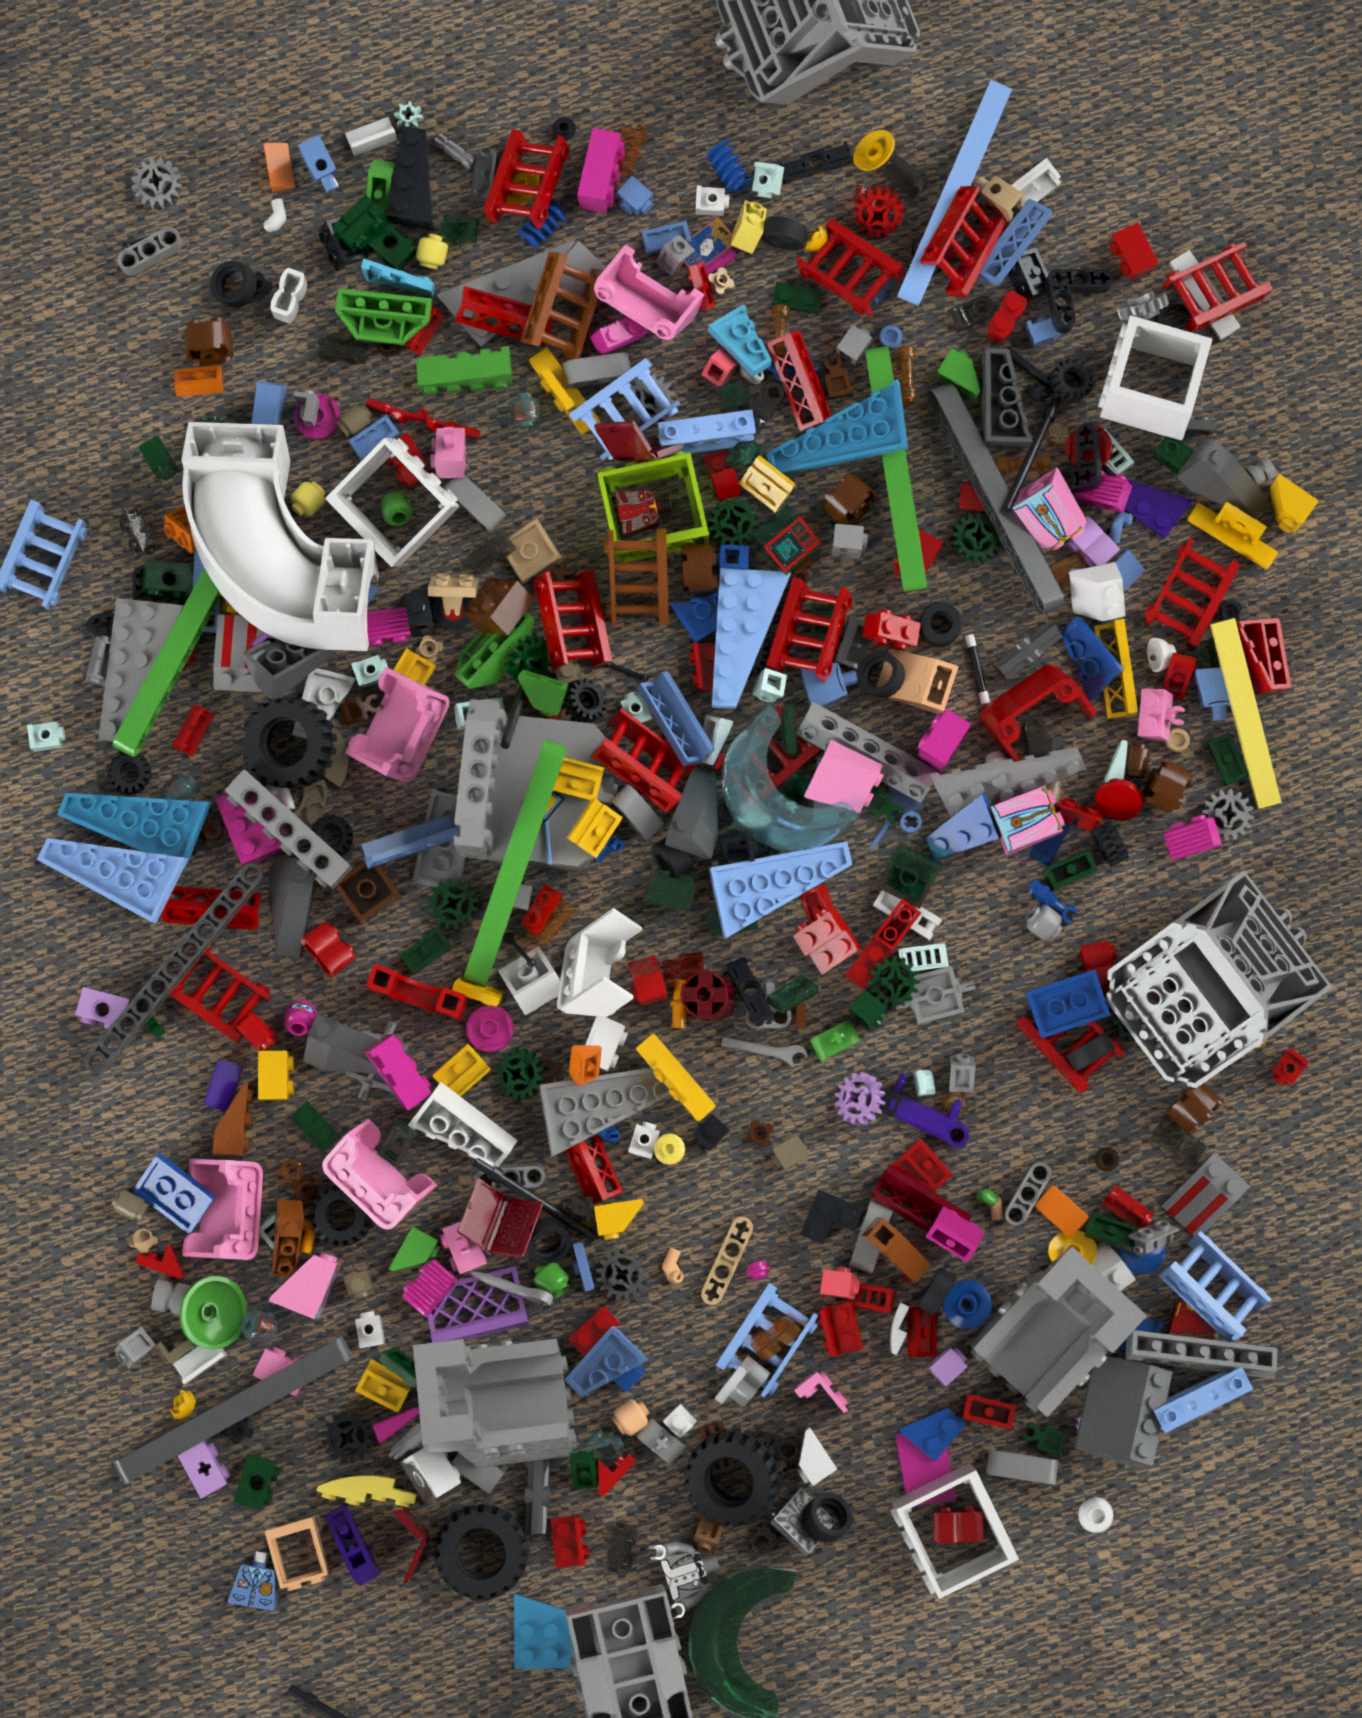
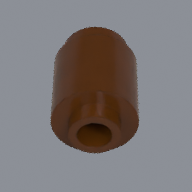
M1132 743V746L1127 747L1125 776L1138 779L1144 778V773H1147L1150 750L1146 749L1145 744Z

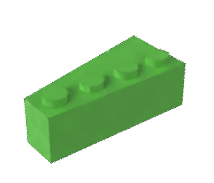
M509 346L501 347V352L483 349L477 355L460 352L450 359L448 355L416 358L419 391H424V394L433 395L437 394L438 390H447L448 393H459L461 389L471 388V391L474 392L484 391L485 387H494L495 390L508 389V386L513 385Z

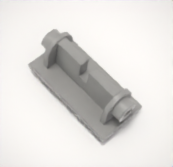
M96 636L85 682L105 686L111 643L110 637Z
M1157 1221L1153 1225L1141 1228L1137 1232L1128 1235V1238L1135 1240L1133 1248L1135 1254L1143 1256L1153 1251L1154 1248L1158 1249L1170 1244L1174 1238L1173 1233L1179 1231V1228L1170 1225L1167 1221Z

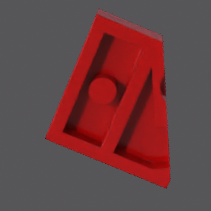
M919 1139L891 1165L934 1191L953 1175L922 1139Z

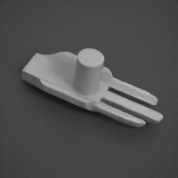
M420 1423L407 1432L391 1448V1452L388 1455L389 1458L394 1456L393 1459L397 1460L409 1449L413 1450L416 1447L421 1450L424 1448L422 1445Z

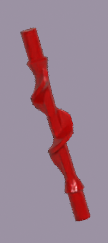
M368 398L366 403L367 408L383 412V414H391L394 419L401 423H406L410 420L426 423L428 429L436 432L437 428L454 427L465 428V436L479 440L481 435L480 430L466 427L463 424H457L455 421L443 422L430 418L423 408H419L415 413L395 408L388 402L383 403Z

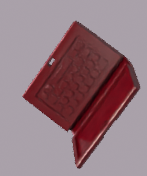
M635 421L594 424L598 436L610 455L617 461L658 459L680 451L683 447V444L661 447V444L649 445Z
M477 1178L457 1232L488 1253L524 1258L544 1203L515 1198L508 1199L501 1192L480 1178Z
M399 1506L393 1511V1514L417 1540L423 1535L421 1545L417 1548L404 1577L403 1583H406L417 1570L429 1542V1533L407 1510V1507Z

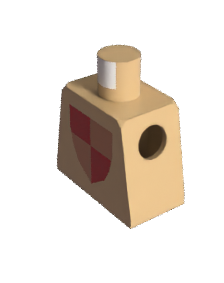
M998 176L993 177L990 182L984 177H980L974 184V186L980 188L982 206L993 215H1003L1008 221L1007 227L1025 205L1024 194Z

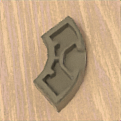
M334 727L331 730L337 736V741H333V748H337L336 755H331L330 760L333 763L330 768H325L326 774L323 777L341 788L349 770V755L345 753L347 746L343 737Z
M325 779L302 787L303 797L301 804L293 812L310 829H312V824L317 822L316 819L321 818L325 811L328 794ZM289 825L291 832L293 833V827Z

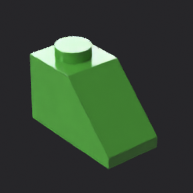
M373 159L368 171L367 196L386 215L396 163Z
M951 348L937 371L936 378L945 383H953L957 390L977 400L980 394V387L972 359L968 358L969 355L966 352Z
M523 669L518 675V680L533 708L539 710V713L549 717L557 716L561 711L568 684Z
M412 1226L389 1270L395 1272L426 1263L430 1258L434 1260L441 1248L437 1246L439 1240Z

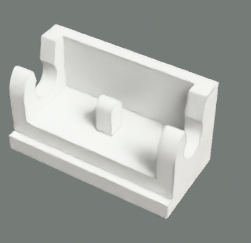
M1046 158L1011 186L1024 194L1025 203L1029 198L1038 202L1061 184L1059 180L1061 176Z

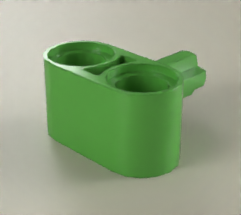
M847 1020L810 1039L820 1061L861 1041L851 1020Z

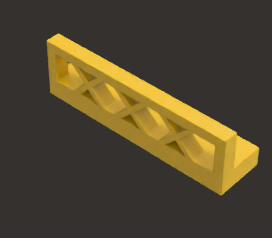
M1120 619L1115 620L1111 624L1094 626L1095 635L1108 650L1117 656L1118 662L1124 668L1117 676L1121 680V686L1115 692L1109 686L1103 690L1107 719L1135 716L1138 713L1125 620ZM1113 629L1114 640L1110 645L1101 640L1100 630ZM1114 643H1115V646H1116V650H1114V649L1112 648V645H1113ZM1121 689L1123 697L1118 694ZM1109 692L1113 694L1111 699L1109 698ZM1115 697L1124 702V712L1112 713L1110 703Z

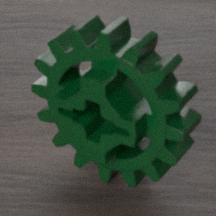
M734 497L733 502L725 498L724 505L717 502L718 510L711 509V515L714 518H708V523L714 525L709 528V532H716L714 540L721 539V544L724 545L726 543H730V545L737 543L738 545H743V541L750 544V535H757V531L753 528L759 527V522L754 521L759 515L758 513H752L754 505L747 507V500L744 499L739 503L737 497ZM735 508H736V509H740V510H742V511L745 512V513H742V514H741V513L737 512V511L735 510ZM725 511V518L718 522L720 515ZM731 515L735 521H738L737 531L733 524H729ZM750 523L748 530L742 535V528ZM723 532H728L732 534L733 537L726 536L725 534H723Z
M970 513L967 515L966 520L961 517L958 524H955L953 527L954 533L951 534L950 539L955 540V542H953L951 547L958 548L956 556L964 555L963 562L972 559V565H975L977 560H980L981 564H985L987 558L992 560L995 556L994 553L997 554L1000 547L997 545H1000L1002 542L998 538L992 523L988 522V516L985 519H981V514L978 513L973 518ZM972 526L971 530L963 531L966 527ZM975 533H976V536H977V540L979 541L978 544H977V541H976V537H973ZM990 546L988 550L981 552L982 548Z
M536 634L533 638L527 635L524 642L519 639V645L511 647L513 653L506 656L510 659V661L505 663V666L509 668L506 672L517 683H519L518 675L523 669L539 675L549 673L547 667L551 666V662L548 658L547 641Z
M448 878L446 885L440 881L439 889H431L435 895L428 896L427 898L432 901V905L427 906V909L434 910L430 917L432 919L438 917L439 919L436 924L439 926L445 922V929L448 930L451 924L454 925L455 930H459L460 923L467 927L466 920L469 918L474 921L475 918L472 912L479 911L478 908L474 907V904L479 902V899L473 898L476 890L469 891L470 884L467 882L462 886L461 879L459 878L456 883H453L452 879ZM450 888H458L464 892L459 895L452 894ZM442 894L444 897L443 903L438 907V899ZM450 898L454 900L459 899V902L456 904V910L447 908L450 904ZM469 900L468 911L466 912V914H464V903H466ZM447 913L454 914L457 920L446 919L443 915Z
M896 955L891 956V961L886 957H882L883 964L875 962L874 965L877 969L875 971L869 970V973L873 975V979L867 980L868 983L873 984L869 992H876L874 997L878 1000L882 998V1003L885 1006L888 1002H890L892 1008L896 1007L897 1002L901 1006H905L904 1000L912 1001L913 998L910 994L912 992L918 993L914 985L919 984L920 980H916L914 976L919 972L912 971L911 968L914 964L912 962L905 964L906 958L901 957L899 962ZM899 966L906 971L908 977H904L900 973ZM888 967V972L883 977H879L880 973ZM893 975L896 979H899V983L894 984V988L893 985L888 983L889 979H893ZM879 986H884L887 989L888 997L881 992ZM904 986H908L907 990L899 996L900 990Z
M521 1048L520 1051L519 1049H512V1054L510 1052L504 1053L505 1060L498 1059L497 1062L501 1067L494 1069L495 1072L499 1073V1077L494 1080L501 1082L498 1089L506 1090L505 1097L513 1095V1100H520V1098L522 1100H529V1095L537 1096L535 1089H539V1086L542 1085L540 1084L541 1080L547 1079V1077L542 1075V1072L547 1069L546 1067H540L539 1064L543 1059H535V1051L528 1053L526 1048ZM518 1058H523L518 1064L512 1063ZM523 1084L529 1086L524 1090H518L523 1086Z

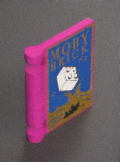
M719 216L691 236L692 245L690 246L694 249V252L684 260L687 267L695 262L704 260L706 271L709 275L711 273L714 274L718 268L724 267L737 257L732 250L734 248L731 245L732 233ZM737 248L740 253L744 252V250Z

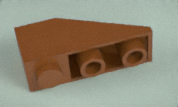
M243 1084L216 1126L212 1154L244 1157V1153L249 1151L250 1137H246L247 1127L251 1128L252 1113H248L249 1103L253 1104L254 1089H250L251 1084Z
M302 1200L277 1201L271 1276H292L297 1271L304 1221Z
M876 1217L861 1235L914 1283H917L931 1266L910 1242L882 1217Z

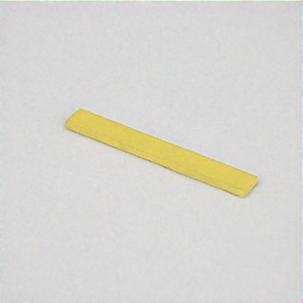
M1231 618L1210 624L1256 807L1260 809L1282 803L1236 620Z

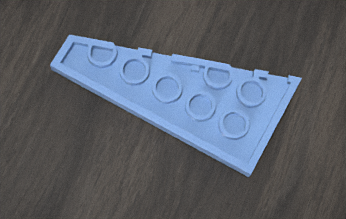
M720 568L712 708L736 709L791 572Z
M47 838L37 860L141 917L157 923L188 858Z
M841 842L758 858L753 862L748 860L709 868L724 939L851 866L852 861L848 843Z

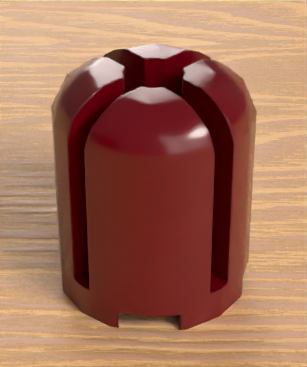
M707 970L694 972L682 984L680 992L682 1005H684L687 1012L701 1020L708 1022L711 1020L715 1022L722 1021L730 1016L736 1005V1001L729 999V996H736L732 983L715 972ZM711 993V997L707 1001L706 999L699 997L708 996Z

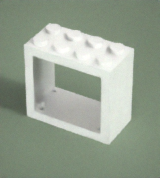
M1130 315L1128 324H1122L1098 405V407L1102 408L1100 417L1182 441L1193 411L1212 338ZM1130 348L1193 366L1183 404L1119 387Z
M384 438L325 498L364 539L373 540L374 550L391 567L401 566L460 507L456 503L458 498L450 490L445 491L440 486L442 482L435 474H429L423 469L425 464L417 456H411L407 452L408 446L399 438L397 440L395 438ZM394 456L441 502L438 505L441 511L403 549L399 546L396 548L351 502V496L389 457L393 458Z
M971 1463L891 1501L894 1507L890 1510L898 1527L903 1526L904 1531L901 1532L902 1537L910 1550L914 1548L915 1553L911 1554L920 1572L925 1571L926 1574L922 1578L930 1593H936L939 1599L1019 1560L985 1487ZM962 1482L964 1484L969 1483L998 1545L994 1546L995 1549L944 1574L942 1572L937 1574L908 1512L912 1511V1507Z

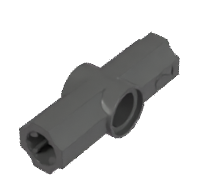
M1050 621L1032 636H1027L1021 640L994 667L1002 678L1008 681L1024 667L1031 666L1033 661L1041 658L1044 652L1062 639L1063 636L1059 629Z
M550 1459L528 1462V1483L525 1486L524 1502L526 1507L525 1533L546 1534L547 1508L550 1505Z

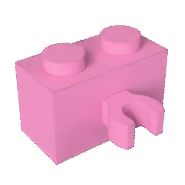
M437 428L436 438H432V452H435V454H431V469L436 470L438 478H465V428Z
M1142 689L1138 726L1139 737L1145 741L1169 742L1171 722L1175 725L1184 724L1183 720L1175 719V715L1178 712H1185V709L1180 706L1172 707L1173 694L1165 689Z
M460 1222L443 1228L444 1234L440 1235L445 1249L450 1248L453 1257H450L449 1260L454 1272L458 1270L459 1274H464L484 1266L488 1262L483 1249L457 1232Z

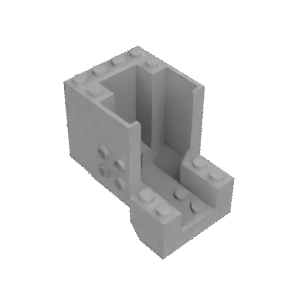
M1069 1246L1045 1271L1033 1273L1026 1282H1023L1014 1292L1015 1294L999 1308L993 1318L968 1344L972 1347L969 1352L979 1362L987 1361L990 1364L987 1369L994 1376L999 1378L1002 1375L1008 1381L1005 1386L1015 1395L1020 1392L1026 1398L1023 1403L1035 1414L1039 1410L1048 1417L1076 1385L1081 1387L1090 1378L1088 1372L1093 1367L1099 1368L1107 1359L1105 1354L1108 1351L1114 1353L1147 1315L1078 1251Z
M463 1339L413 1345L422 1445L426 1452L444 1453L457 1451L474 1463L476 1468L568 1457L570 1453H573V1449L577 1448L576 1434L574 1429H570V1424H574L573 1409L568 1410L567 1400H572L570 1385L566 1386L564 1380L565 1376L569 1375L566 1356L562 1357L557 1339L513 1344L512 1341H504L494 1347H488L487 1344L475 1345L473 1349H470V1346H466Z
M662 1584L637 1590L638 1595L592 1607L587 1602L564 1608L572 1642L569 1643L572 1653L569 1661L573 1676H577L578 1682H574L579 1702L583 1701L586 1718H693L683 1676L687 1675L684 1660L678 1654V1651L681 1650V1645L674 1628L667 1593ZM636 1697L645 1698V1701L632 1704Z

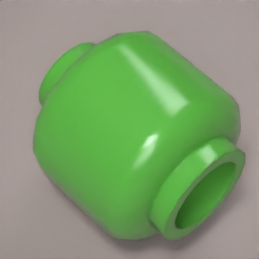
M395 491L386 494L382 498L380 508L383 519L387 524L398 527L405 525L411 520L413 510L410 499L406 494Z
M557 1263L539 1265L534 1271L536 1274L533 1280L535 1287L550 1293L555 1299L562 1296L569 1288V1276Z

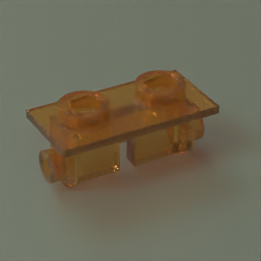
M787 1314L785 1317L777 1319L769 1330L760 1333L750 1345L763 1361L769 1360L781 1350L777 1344L779 1340L786 1346L799 1336L798 1333L801 1329Z

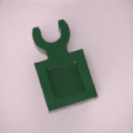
M873 786L870 793L874 794L869 806L865 808L878 818L884 813L888 822L896 825L897 821L892 818L891 814L898 812L903 816L904 810L899 806H892L891 803L894 798L879 786Z
M144 1000L138 1005L141 1013L149 1009ZM153 1015L146 1024L155 1038L157 1037L158 1039L165 1034V1031Z
M1027 1422L1026 1425L1032 1427L1034 1433L1032 1436L1022 1434V1438L1027 1441L1038 1440L1036 1448L1060 1457L1068 1434L1044 1425L1043 1430L1040 1431L1036 1424Z

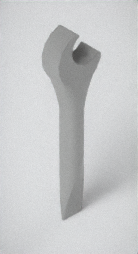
M723 1037L721 1044L722 1047L776 1057L785 1061L790 1066H794L792 1062L794 1054L802 1053L806 1058L808 1057L807 1051L800 1045L772 1047Z
M470 1271V1275L484 1283L517 1294L536 1305H540V1302H543L550 1306L553 1300V1296L544 1290L521 1286L490 1274Z

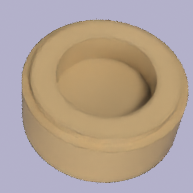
M1176 728L1170 731L1169 742L1165 741L1170 751L1180 753L1189 746L1190 737L1185 730Z

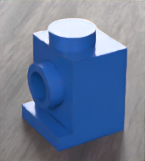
M721 544L720 551H716V566H720L719 572L720 568L748 570L749 546ZM729 557H734L736 563H728L727 560Z

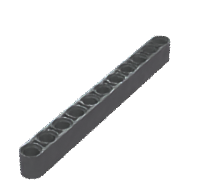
M949 382L929 390L927 393L929 403L1036 610L1043 615L1064 606L1065 599L1034 537L1016 514L1013 507L1009 513L1002 510L1009 489L953 383Z
M249 863L242 867L89 1051L84 1059V1064L88 1071L102 1074L109 1069L263 883L264 872L259 866ZM253 869L257 870V879L252 882L248 881L246 878L247 873ZM236 888H241L243 891V895L239 900L231 898V893ZM219 907H226L227 915L222 919H218L216 917V910ZM205 925H210L212 933L206 938L202 937L200 934L201 928ZM189 944H195L196 952L192 956H186L185 948ZM175 962L179 963L181 966L180 972L176 975H171L169 972L170 965ZM163 981L165 984L164 991L156 994L154 992L155 983ZM142 1000H148L150 1004L149 1009L141 1013L138 1009L139 1003ZM130 1018L134 1022V1027L130 1031H125L123 1029V1022ZM116 1037L118 1040L117 1048L109 1050L107 1047L108 1040ZM96 1056H100L103 1061L102 1066L98 1069H94L91 1064Z
M341 1336L115 1461L113 1465L125 1485L354 1357Z

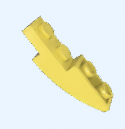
M382 1475L342 1477L317 1487V1492H322L321 1497L336 1500V1496L346 1498L345 1503L357 1506L360 1505V1502H366L368 1493L372 1494L371 1499L385 1502L386 1498L396 1500V1505L409 1507L410 1503L415 1504L418 1493L395 1488L397 1478Z

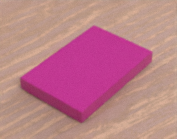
M902 1433L895 1434L905 1494L951 1472L947 1448L934 1461ZM952 1487L916 1506L955 1500V1489Z

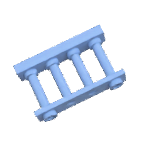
M648 358L642 360L570 413L574 421L578 419L582 422L585 421L606 452L600 456L602 460L607 457L609 460H612L613 457L594 428V424H597V422L592 415L594 413L591 410L599 405L601 408L604 407L614 422H624V419L611 402L612 398L610 396L617 391L620 394L623 393L643 421L644 425L639 427L641 432L663 416L668 419L678 412L676 407L680 405L679 401L677 400L670 404L650 376L649 368L653 365ZM636 377L639 381L642 379L663 409L662 412L651 418L630 388L632 386L629 382Z
M752 410L658 423V437L661 447L683 444L680 451H684L685 454L691 453L693 455L755 446L753 434H756ZM671 454L663 456L662 459L671 457Z
M30 500L0 570V591L7 594L8 589L16 588L43 599L42 606L50 611L51 607L56 606L59 601V588L80 541L83 542L85 540L88 529L82 519H78L76 526L45 515L44 511H42V505ZM42 523L70 534L71 537L67 547L65 548L35 536L33 531L36 524ZM27 545H34L62 556L58 568L55 569L27 558L26 554H24ZM24 566L52 577L53 579L48 591L17 579V576H15L17 568Z
M1200 1231L1187 1242L1193 1250L1179 1265L1174 1261L1163 1270L1159 1277L1224 1340L1234 1342L1245 1333L1246 1329L1240 1323L1254 1307L1258 1311L1269 1303L1271 1298L1234 1264L1209 1237ZM1201 1256L1210 1267L1199 1281L1196 1282L1187 1271ZM1218 1273L1228 1284L1217 1298L1214 1299L1205 1288ZM1236 1290L1246 1301L1235 1315L1232 1316L1223 1308V1305Z
M770 1283L716 1363V1366L722 1370L726 1366L730 1369L731 1367L737 1369L742 1361L737 1359L739 1356L735 1353L740 1346L743 1348L746 1346L777 1367L770 1380L766 1379L761 1385L764 1389L760 1395L764 1398L767 1394L772 1396L779 1385L776 1380L807 1332L812 1334L819 1324L816 1321L817 1314L813 1313L809 1319L779 1299V1295L775 1293L778 1288ZM766 1305L769 1307L774 1306L804 1326L797 1339L764 1318L765 1315L762 1312ZM753 1325L757 1328L760 1326L791 1347L784 1359H781L751 1339L752 1336L748 1333Z
M1240 1367L1230 1373L1219 1372L1167 1398L1165 1405L1153 1411L1161 1425V1429L1166 1433L1253 1390L1243 1368Z

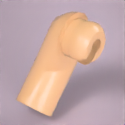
M670 1247L662 1265V1270L669 1282L679 1284L684 1278L683 1273L676 1264L681 1251Z

